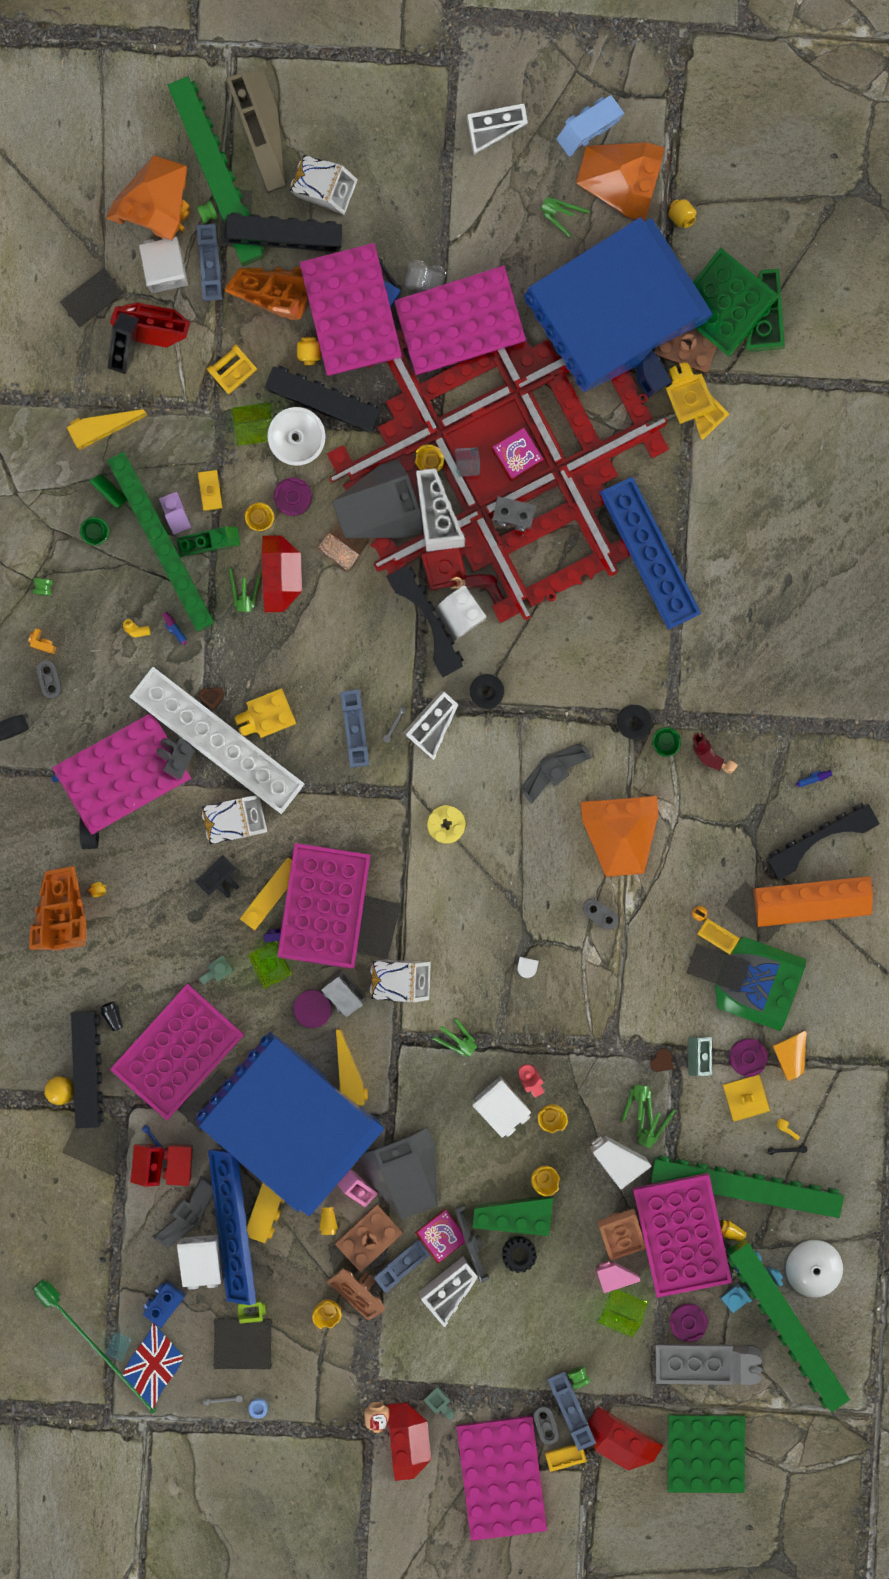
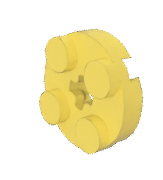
M448 805L434 809L427 823L428 831L432 838L445 844L453 843L460 839L466 826L465 818L461 811ZM444 819L452 822L449 830L441 827Z

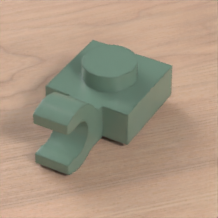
M222 955L207 965L210 971L201 976L199 980L204 985L215 977L218 982L234 970Z
M438 1386L423 1399L435 1414L441 1411L449 1421L455 1416L453 1409L447 1405L450 1399Z

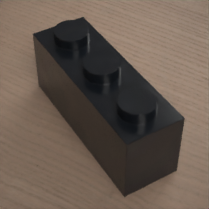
M120 312L112 328L108 369L126 375L134 357L139 318Z

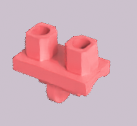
M530 1064L522 1065L518 1070V1077L526 1092L531 1091L534 1097L543 1094L544 1090L541 1085L544 1082L535 1066Z

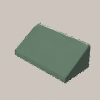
M712 1037L688 1038L689 1075H712Z

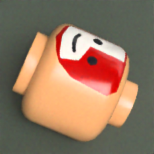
M381 1402L370 1403L364 1412L365 1426L374 1433L383 1432L389 1426V1408Z

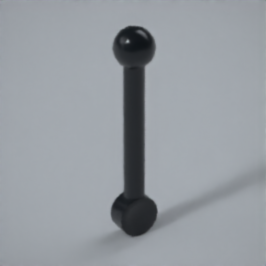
M379 258L382 270L384 271L388 279L391 281L393 286H395L401 291L402 287L400 285H397V283L394 281L388 270L383 265V260Z
M801 1145L800 1148L774 1149L771 1147L768 1149V1154L798 1151L806 1153L808 1149L805 1145Z

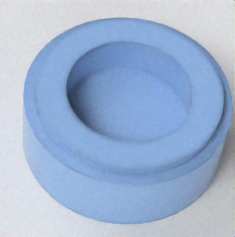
M262 1398L253 1399L248 1408L250 1415L257 1419L264 1417L268 1411L267 1402Z

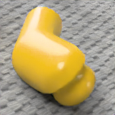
M126 619L123 622L124 631L133 638L151 635L149 625L138 627L131 619Z

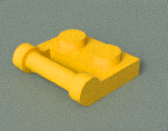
M236 344L218 362L207 368V371L228 395L258 371ZM236 355L240 358L222 375L217 373Z

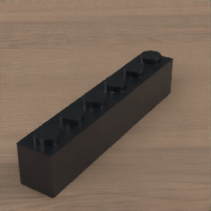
M230 213V215L227 214L224 222V243L339 252L342 247V224H337L335 221L322 223L315 219L299 221L298 218L280 219L278 216L264 218L257 214L241 216L240 213Z
M279 365L278 368L273 366L265 385L266 391L370 434L373 433L381 413L377 405L370 402L366 405L360 402L361 399L356 396L350 395L347 397L342 395L343 392L339 389L332 387L330 390L325 388V384L317 380L311 382L306 380L307 377L300 373L294 375L289 373V369Z
M96 1010L71 1012L75 1128H95L101 1126V1122H104V1111H100V1103H103V1092L100 1091L99 1084H102V1072H99L102 1056L101 1053H98V1045H101V1035L97 1034V1026H100V1015H97Z

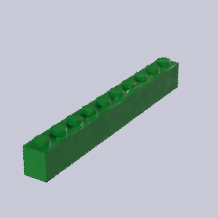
M189 76L167 84L223 221L225 222L227 214L230 215V213H240L241 216H249L250 213L247 206H242L240 199L243 196L239 187H234L233 181H235L233 172L232 170H227L225 165L228 163L224 152L220 153L218 146L221 145L217 134L213 135L210 129L214 127L209 116L205 117L203 110H206L202 98L198 100L196 95L199 90L195 80L191 82ZM233 244L242 267L263 259L262 252H265L263 246Z
M123 451L108 459L107 462L196 631L199 633L211 627L215 622L128 456Z
M659 1155V1158L653 1157L649 1178L652 1183L709 1172L713 1194L840 1218L844 1195L836 1188L828 1187V1190L820 1189L821 1186L816 1184L804 1186L802 1182L790 1180V1183L783 1182L782 1178L774 1176L771 1179L764 1178L763 1174L759 1173L746 1175L745 1171L734 1169V1172L726 1171L727 1168L722 1166L710 1168L708 1164L697 1162L694 1165L689 1164L688 1160L680 1158L677 1161L670 1160L669 1156Z
M746 1238L726 1250L729 1255L726 1259L732 1268L736 1266L739 1270L737 1276L743 1284L747 1282L750 1287L747 1291L752 1299H758L760 1302L757 1305L763 1315L767 1313L770 1318L767 1322L773 1331L777 1329L780 1333L777 1337L782 1345H788L790 1348L788 1354L794 1362L797 1360L801 1365L798 1369L803 1377L808 1376L810 1379L808 1385L814 1393L818 1391L821 1397L818 1400L823 1408L828 1407L832 1413L850 1401L849 1396Z

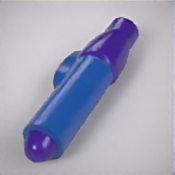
M829 770L811 773L809 777L798 780L796 786L803 787L825 780L832 776V772Z

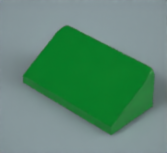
M99 474L90 480V483L115 508L120 510L128 501L126 496L103 474Z

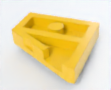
M712 395L711 398L716 410L694 418L702 441L729 415Z

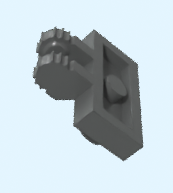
M179 737L176 743L162 738L161 745L170 750L171 753L163 748H157L156 754L167 761L163 771L179 780L182 778L196 748L182 737Z

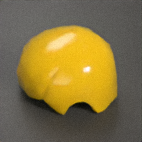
M422 445L416 450L415 463L420 470L436 468L438 472L443 467L444 455L441 449L435 445Z
M257 502L250 505L245 511V522L250 529L261 532L272 526L274 513L269 505Z
M55 1076L49 1079L44 1090L46 1099L55 1105H65L71 1102L74 1098L73 1081L63 1076Z
M548 1104L542 1107L537 1115L540 1127L552 1134L560 1130L563 1131L568 1123L566 1112L557 1104Z
M548 1165L539 1166L532 1173L531 1185L538 1194L544 1197L552 1196L559 1190L560 1177L554 1168Z
M330 1299L317 1303L312 1312L313 1323L319 1329L323 1327L333 1328L340 1322L342 1317L340 1305Z

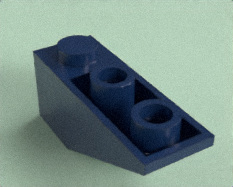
M653 350L636 367L638 383L648 398L666 388L672 382L669 372L664 369L659 356Z

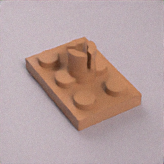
M694 328L655 347L654 353L659 358L676 364L688 363L691 369L707 374L717 347Z
M376 1204L336 1241L335 1245L362 1272L401 1236L403 1231Z
M634 1209L623 1211L622 1213L616 1212L603 1220L597 1221L610 1261L646 1249Z
M341 1269L327 1281L333 1289L368 1321L381 1314L386 1308L378 1297L368 1292L376 1281L373 1276H368L366 1272L356 1281L350 1271Z

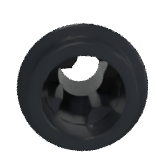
M115 1001L108 1002L100 1007V1013L112 1031H117L123 1027L119 1007L115 1004Z

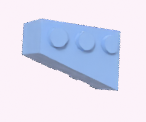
M612 95L605 99L601 97L594 103L593 107L587 106L577 117L573 115L565 122L566 126L556 140L567 155L571 157L575 154L574 152L581 145L585 147L589 144V140L597 135L600 136L618 123L625 113Z

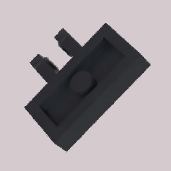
M224 855L196 881L208 895L217 888L223 895L229 898L231 896L230 892L220 885L224 880L236 890L239 888V885L229 876L236 867Z

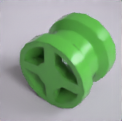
M211 200L207 201L205 205H197L204 224L208 223L210 219L218 218Z
M34 578L35 588L32 590V594L51 596L50 586L53 585V580Z
M585 1366L577 1367L567 1373L568 1377L573 1381L572 1386L574 1389L581 1388L591 1382L590 1378L586 1376Z

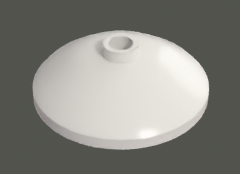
M301 407L288 408L278 413L271 421L268 428V444L272 453L280 461L289 465H304L313 461L321 453L325 444V429L321 420L310 410ZM293 434L298 435L299 438L297 441H294L292 439Z
M807 1240L795 1246L789 1253L785 1271L789 1283L798 1293L807 1297H822L831 1293L840 1283L843 1275V1263L837 1250L827 1242ZM815 1268H819L818 1274L813 1273Z

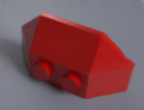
M139 302L122 307H114L110 324L114 326L120 312L139 318L136 342L165 348L186 339L190 327V321L185 319L175 309Z
M282 535L262 536V581L265 613L285 612L302 593L301 553Z
M407 1402L387 1404L389 1408V1434L395 1481L415 1479L431 1461L428 1422Z
M599 1406L596 1407L588 1421L596 1442L594 1444L595 1451L628 1471L654 1462L663 1447V1444Z

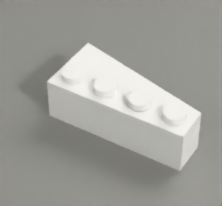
M436 468L416 471L426 551L465 547L464 535L445 494Z

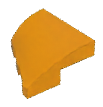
M805 1030L772 1045L787 1081L795 1079L804 1073L807 1035Z

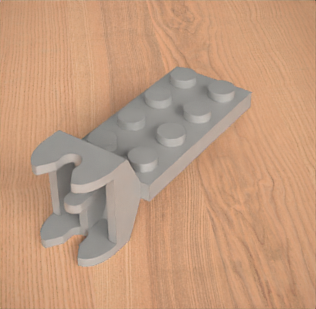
M656 1344V1384L734 1385V1382L740 1385H754L762 1380V1376L759 1374L763 1368L758 1366L762 1362L761 1357H759L762 1351L760 1348L752 1345H740L733 1348V1345Z

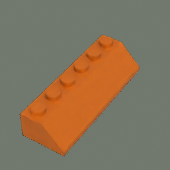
M871 876L753 889L757 927L872 915L873 892Z

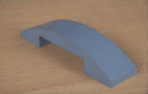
M216 224L196 225L203 301L222 300Z
M360 690L340 692L350 768L369 766Z
M418 1239L390 1261L373 1278L383 1292L386 1293L427 1257H430L431 1254L421 1240Z
M565 1371L548 1378V1383L559 1404L578 1451L596 1444Z

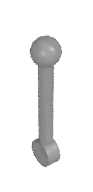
M405 707L399 708V714L395 719L391 729L389 730L388 734L383 737L384 742H390V736L392 735L395 727L397 726L401 716L406 713Z
M239 1394L231 1398H205L203 1404L207 1406L210 1403L230 1401L241 1403L243 1396Z

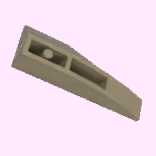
M264 70L245 71L226 78L267 192L285 187L278 110Z

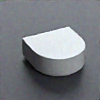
M519 957L517 967L519 974L524 978L534 976L539 961Z

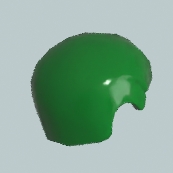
M92 516L82 522L80 535L87 544L97 546L108 539L109 527L102 518Z
M663 727L658 729L653 735L652 745L658 755L670 757L675 755L680 749L681 737L674 728Z

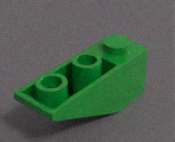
M224 526L177 538L180 557L241 546L238 528L232 526Z

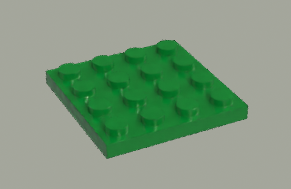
M720 247L693 281V284L713 314L705 324L695 329L730 357L779 295Z
M668 1414V1493L745 1492V1415Z

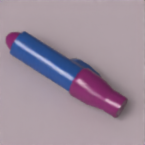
M168 612L162 614L169 632L174 633L180 644L186 645L187 639L177 626L175 620Z

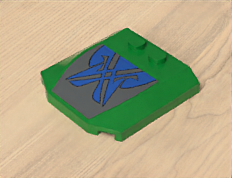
M742 936L731 954L726 953L715 983L717 1008L781 1031L802 978L807 959Z

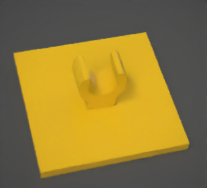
M760 1074L723 1084L733 1122L770 1111Z

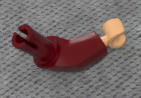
M473 574L464 576V580L459 577L449 580L457 582V587H451L452 590L465 585L467 589L480 588L487 590L494 604L499 603L495 595L498 596L500 601L505 599L497 586L498 580L493 575Z
M699 733L694 734L693 750L703 765L718 771L723 768L728 774L735 771L738 765L731 760L724 764V759L713 753L711 744L705 739L703 733H701V736Z

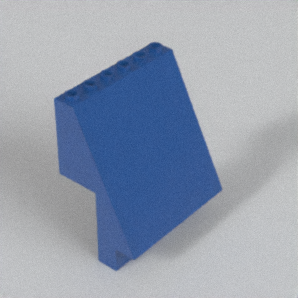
M641 217L530 286L523 295L526 304L531 307L536 320L541 323L546 336L551 339L556 352L561 355L566 368L571 371L577 385L581 387L583 392L637 367L653 348L705 324L713 315L652 218L643 221Z
M271 1031L261 1038L259 1045L249 1052L247 1059L236 1067L231 1078L222 1084L219 1092L210 1098L207 1106L201 1109L195 1118L202 1130L295 1211L299 1212L301 1210L309 1217L385 1129L380 1121L330 1084L318 1067Z

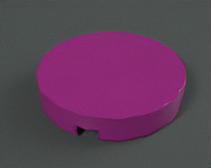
M290 477L277 485L274 491V501L276 507L282 513L288 516H298L308 510L312 502V493L305 481Z
M308 990L298 996L294 1003L293 1011L295 1018L301 1025L308 1028H317L328 1021L331 1016L332 1005L330 999L325 998L321 991Z
M746 1038L739 1040L733 1045L730 1050L729 1059L731 1066L737 1073L751 1077L758 1075L764 1070L768 1061V1055L763 1044L755 1039Z
M685 1303L673 1310L670 1315L669 1324L676 1338L689 1343L703 1337L708 1321L702 1308L696 1304Z

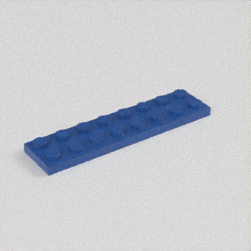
M628 478L599 492L667 629L670 630L700 615L701 612L634 478Z
M211 1149L208 1150L226 1299L227 1302L253 1305L256 1304V1292L253 1283L239 1161L227 1150Z

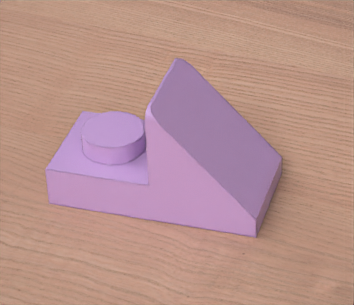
M178 492L159 498L173 535L191 528Z

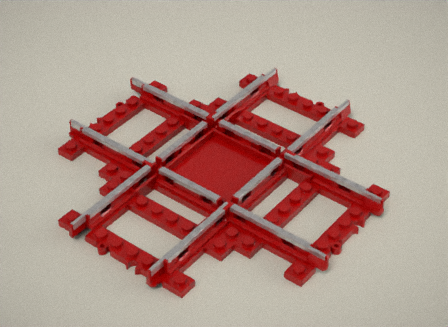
M403 330L396 331L402 358L386 362L402 393L386 401L394 417L393 420L378 427L386 445L353 462L344 445L327 453L336 474L329 478L331 484L349 475L351 481L343 484L346 491L379 465L398 459L408 474L421 511L416 471L420 469L415 463L413 453L422 445L432 444L439 447L445 458L442 470L464 511L455 516L465 538V547H459L462 557L466 556L473 572L491 564L508 598L491 606L500 623L519 613L524 620L530 619L531 616L523 603L525 599L530 607L543 602L545 596L549 602H553L556 599L554 592L560 593L575 584L582 585L581 576L583 575L589 576L590 580H592L593 575L604 569L608 576L617 574L618 569L615 564L631 555L623 539L610 544L594 513V510L605 505L599 493L604 490L602 484L618 477L610 459L642 442L651 459L669 450L660 432V429L667 425V419L665 417L650 426L648 425V422L653 420V417L648 407L642 405L647 402L648 397L643 393L639 396L637 395L638 388L630 374V370L611 379V382L634 425L600 441L566 376L571 371L566 368L561 355L556 356L548 340L532 348L525 341L465 360L420 384L403 352L408 349ZM497 367L505 382L504 384L439 418L437 417L430 401ZM546 384H549L582 448V451L567 459L532 393ZM525 427L545 460L511 480L491 447ZM557 486L559 487L566 503L532 520L530 530L526 529V532H521L514 529L499 537L491 521L493 520L498 496L526 503ZM576 520L593 554L525 588L509 554ZM424 533L396 547L392 538H375V542L370 544L371 547L376 549L380 557L379 560L373 563L376 571L380 572L386 569L388 574L420 558L421 553L427 552Z

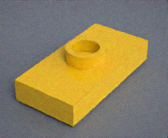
M218 471L198 472L203 511L223 509Z
M708 918L697 933V935L729 955L740 940L739 937Z
M575 1443L545 1452L550 1472L587 1462L584 1449L578 1451Z

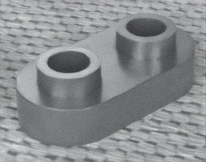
M51 661L40 662L37 666V675L42 693L47 698H57L62 691L57 667ZM46 667H49L51 669L49 674H45L44 669ZM52 685L55 686L53 693L49 691V687Z
M590 899L584 903L583 912L588 918L605 929H613L617 926L618 916L611 909L595 899ZM593 905L596 906V912L591 913L589 910L590 907ZM608 916L612 917V922L609 924L605 922Z
M546 1405L538 1406L534 1411V1420L540 1439L545 1444H553L558 1440L559 1433L552 1410ZM545 1412L547 1415L546 1417L542 1418L540 1417V1413ZM547 1430L552 1431V1434L550 1436H547L545 1434Z

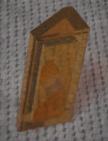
M330 532L318 547L319 550L348 572L360 557L358 553Z

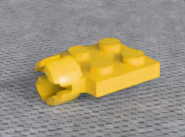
M688 363L679 364L682 372L680 374L676 365L669 370L672 385L666 388L680 424L716 410L702 373L694 375Z
M282 688L246 702L247 710L237 714L235 717L236 725L247 722V725L238 729L242 736L258 733L260 739L296 724Z

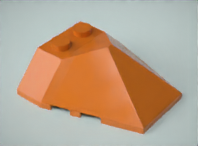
M647 142L586 146L576 184L606 202L610 207L621 212L625 217L635 220L641 217L645 221L665 147Z
M153 155L113 201L106 219L120 224L128 221L151 229L156 236L173 241L181 222L180 210L183 207L182 195L183 190H185L188 167Z
M275 267V271H263V268H239L225 288V292L291 320H299L310 304L301 267H293V270L281 271V267Z
M657 796L581 802L582 822L605 876L644 874L658 819Z
M70 866L45 871L39 893L42 896L40 905L36 907L34 912L37 913L35 924H31L29 949L64 950L86 946L87 926L75 867Z

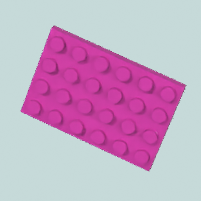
M375 243L300 262L327 376L402 358Z
M505 266L394 300L416 376L527 341Z
M151 713L52 768L91 835L191 779L187 770H185L182 778L179 780L163 771L167 761L158 756L156 750L157 748H163L170 753L171 751L161 745L162 738L168 739L156 717Z
M299 843L294 844L277 958L354 969L371 855Z
M187 984L110 1070L165 1120H168L245 1034L193 987Z
M709 1172L633 1188L657 1298L732 1283Z
M532 1415L456 1425L471 1541L547 1531Z

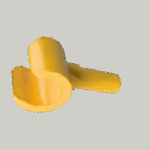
M779 1118L776 1125L777 1128L788 1133L794 1139L799 1140L800 1136L788 1128L790 1122Z

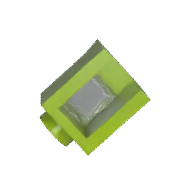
M260 1298L256 1299V1304L253 1305L237 1303L239 1323L263 1321L262 1315H266L265 1303H261Z

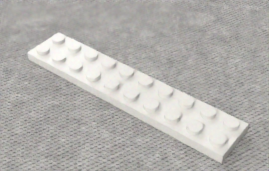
M152 667L130 695V698L280 814H283L305 785V783L156 668Z

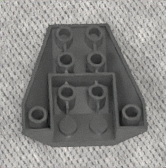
M398 459L379 465L332 501L344 538H407L423 532L421 512L408 474Z
M428 1127L380 1148L366 1150L358 1161L364 1175L401 1220L437 1206L435 1144Z

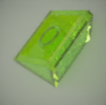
M270 402L232 408L237 446L268 442V428L273 420Z
M273 941L247 954L263 989L292 975L284 958H277L279 948L277 941Z
M619 1289L610 1291L597 1323L633 1338L642 1325L648 1302Z

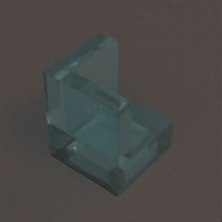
M478 448L456 449L457 476L480 475Z
M114 1332L105 1355L123 1362L132 1339Z

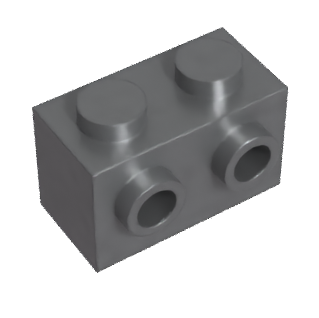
M498 496L492 521L496 522L495 525L506 528L507 525L515 526L514 529L517 531L526 532V529L530 530L536 505Z
M342 969L325 980L321 989L325 998L330 999L334 1003L336 1010L339 1013H343L345 1017H348L363 1006L366 998Z

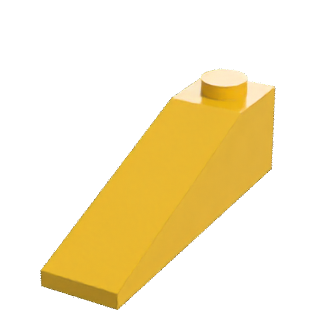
M144 409L84 418L82 420L77 418L69 423L70 426L66 428L76 447L82 450L148 415Z
M287 857L240 918L254 930L259 927L288 889L292 863L289 857Z
M337 1028L340 1091L359 1106L365 1105V1100H368V1088L364 1089L363 1081L342 1030Z

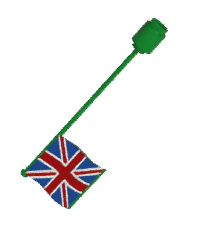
M44 1279L38 1282L32 1290L39 1301L46 1308L48 1306L51 1308L56 1306L150 1410L149 1413H155L156 1408L154 1406L162 1390L177 1372L184 1356L176 1346L152 1323L146 1338L134 1352L122 1374L58 1304L60 1293L53 1285Z

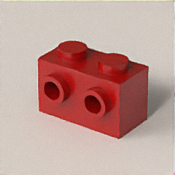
M170 1143L168 1149L165 1148L164 1160H167V1168L163 1170V1179H166V1185L189 1186L191 1184L193 1145Z
M134 1144L130 1183L144 1187L160 1186L163 1147L152 1144Z

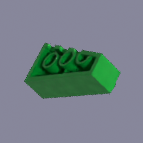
M779 268L760 270L759 279L776 292L779 297L749 333L746 352L785 348Z
M553 1196L529 1197L526 1199L474 1205L472 1228L549 1236Z

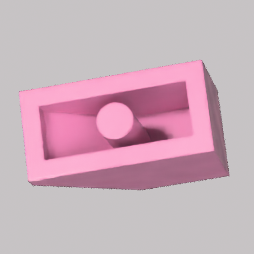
M352 1169L337 1184L344 1194L364 1207L378 1194L375 1189Z
M605 1261L600 1263L599 1267H596L604 1293L640 1282L637 1273L615 1262Z

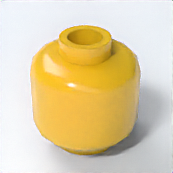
M677 199L670 204L668 216L678 228H689L694 224L697 211L687 199Z
M301 337V340L297 342V359L304 361V365H315V361H319L322 358L317 337Z

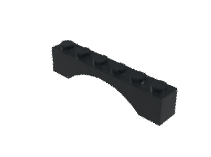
M405 565L387 575L386 578L396 594L412 601L427 618L434 638L433 662L441 676L445 677L463 667L461 662L464 659L459 651H454L452 645L455 643L450 634L446 635L443 628H445V625L441 618L435 617L433 612L436 609L431 600L426 601L424 595L427 593L422 584L418 585L414 579L417 577L412 567L408 568Z
M861 802L852 807V812L848 814L843 812L835 817L837 820L832 823L827 821L819 825L820 829L814 833L810 830L802 835L803 839L797 842L795 839L785 844V849L781 851L776 849L768 854L770 857L766 858V861L776 879L780 880L796 871L804 854L822 838L840 832L865 833L878 826L880 823L870 805H863Z

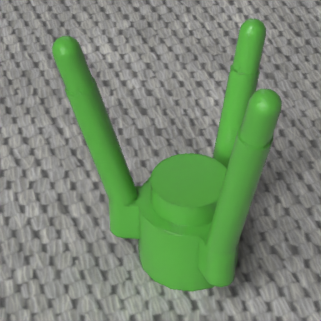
M547 197L541 207V211L545 212L543 216L556 225L565 235L571 237V234L551 215L555 216L560 211L571 217L574 216V213L560 206L587 214L590 211L559 201L556 198Z
M229 568L234 606L237 607V611L252 612V607H255L262 574H258L251 600L250 596H246V578H242V596H239L238 600L232 568Z
M457 1018L454 1021L467 1039L464 1037L460 1040L448 1029L440 1026L442 1031L458 1043V1047L437 1037H433V1040L458 1052L461 1056L466 1055L469 1057L477 1048V1045L474 1043L475 1039L470 1036Z
M634 1085V1089H630V1096L621 1121H625L633 1097H635L634 1100L639 1101L638 1120H641L643 1102H646L647 1098L648 1118L651 1128L653 1123L651 1091H649V1086Z
M643 1107L639 1129L636 1134L639 1137L637 1142L648 1148H651L653 1143L656 1144L658 1137L674 1115L675 1109L670 1112L655 1134L654 1129L661 1113H657L650 1130L645 1128L643 1131L646 1110Z

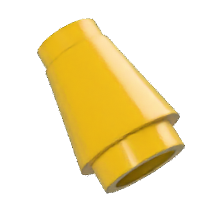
M333 1207L322 1208L319 1227L321 1235H335L338 1227Z
M722 1219L719 1222L723 1238L740 1242L746 1237V1232L730 1220Z

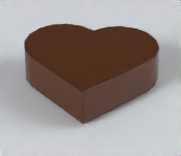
M214 687L211 690L204 688L199 692V699L213 711L224 698V691L219 687Z
M659 1049L656 1052V1057L651 1060L650 1066L655 1072L674 1069L671 1053L668 1049Z

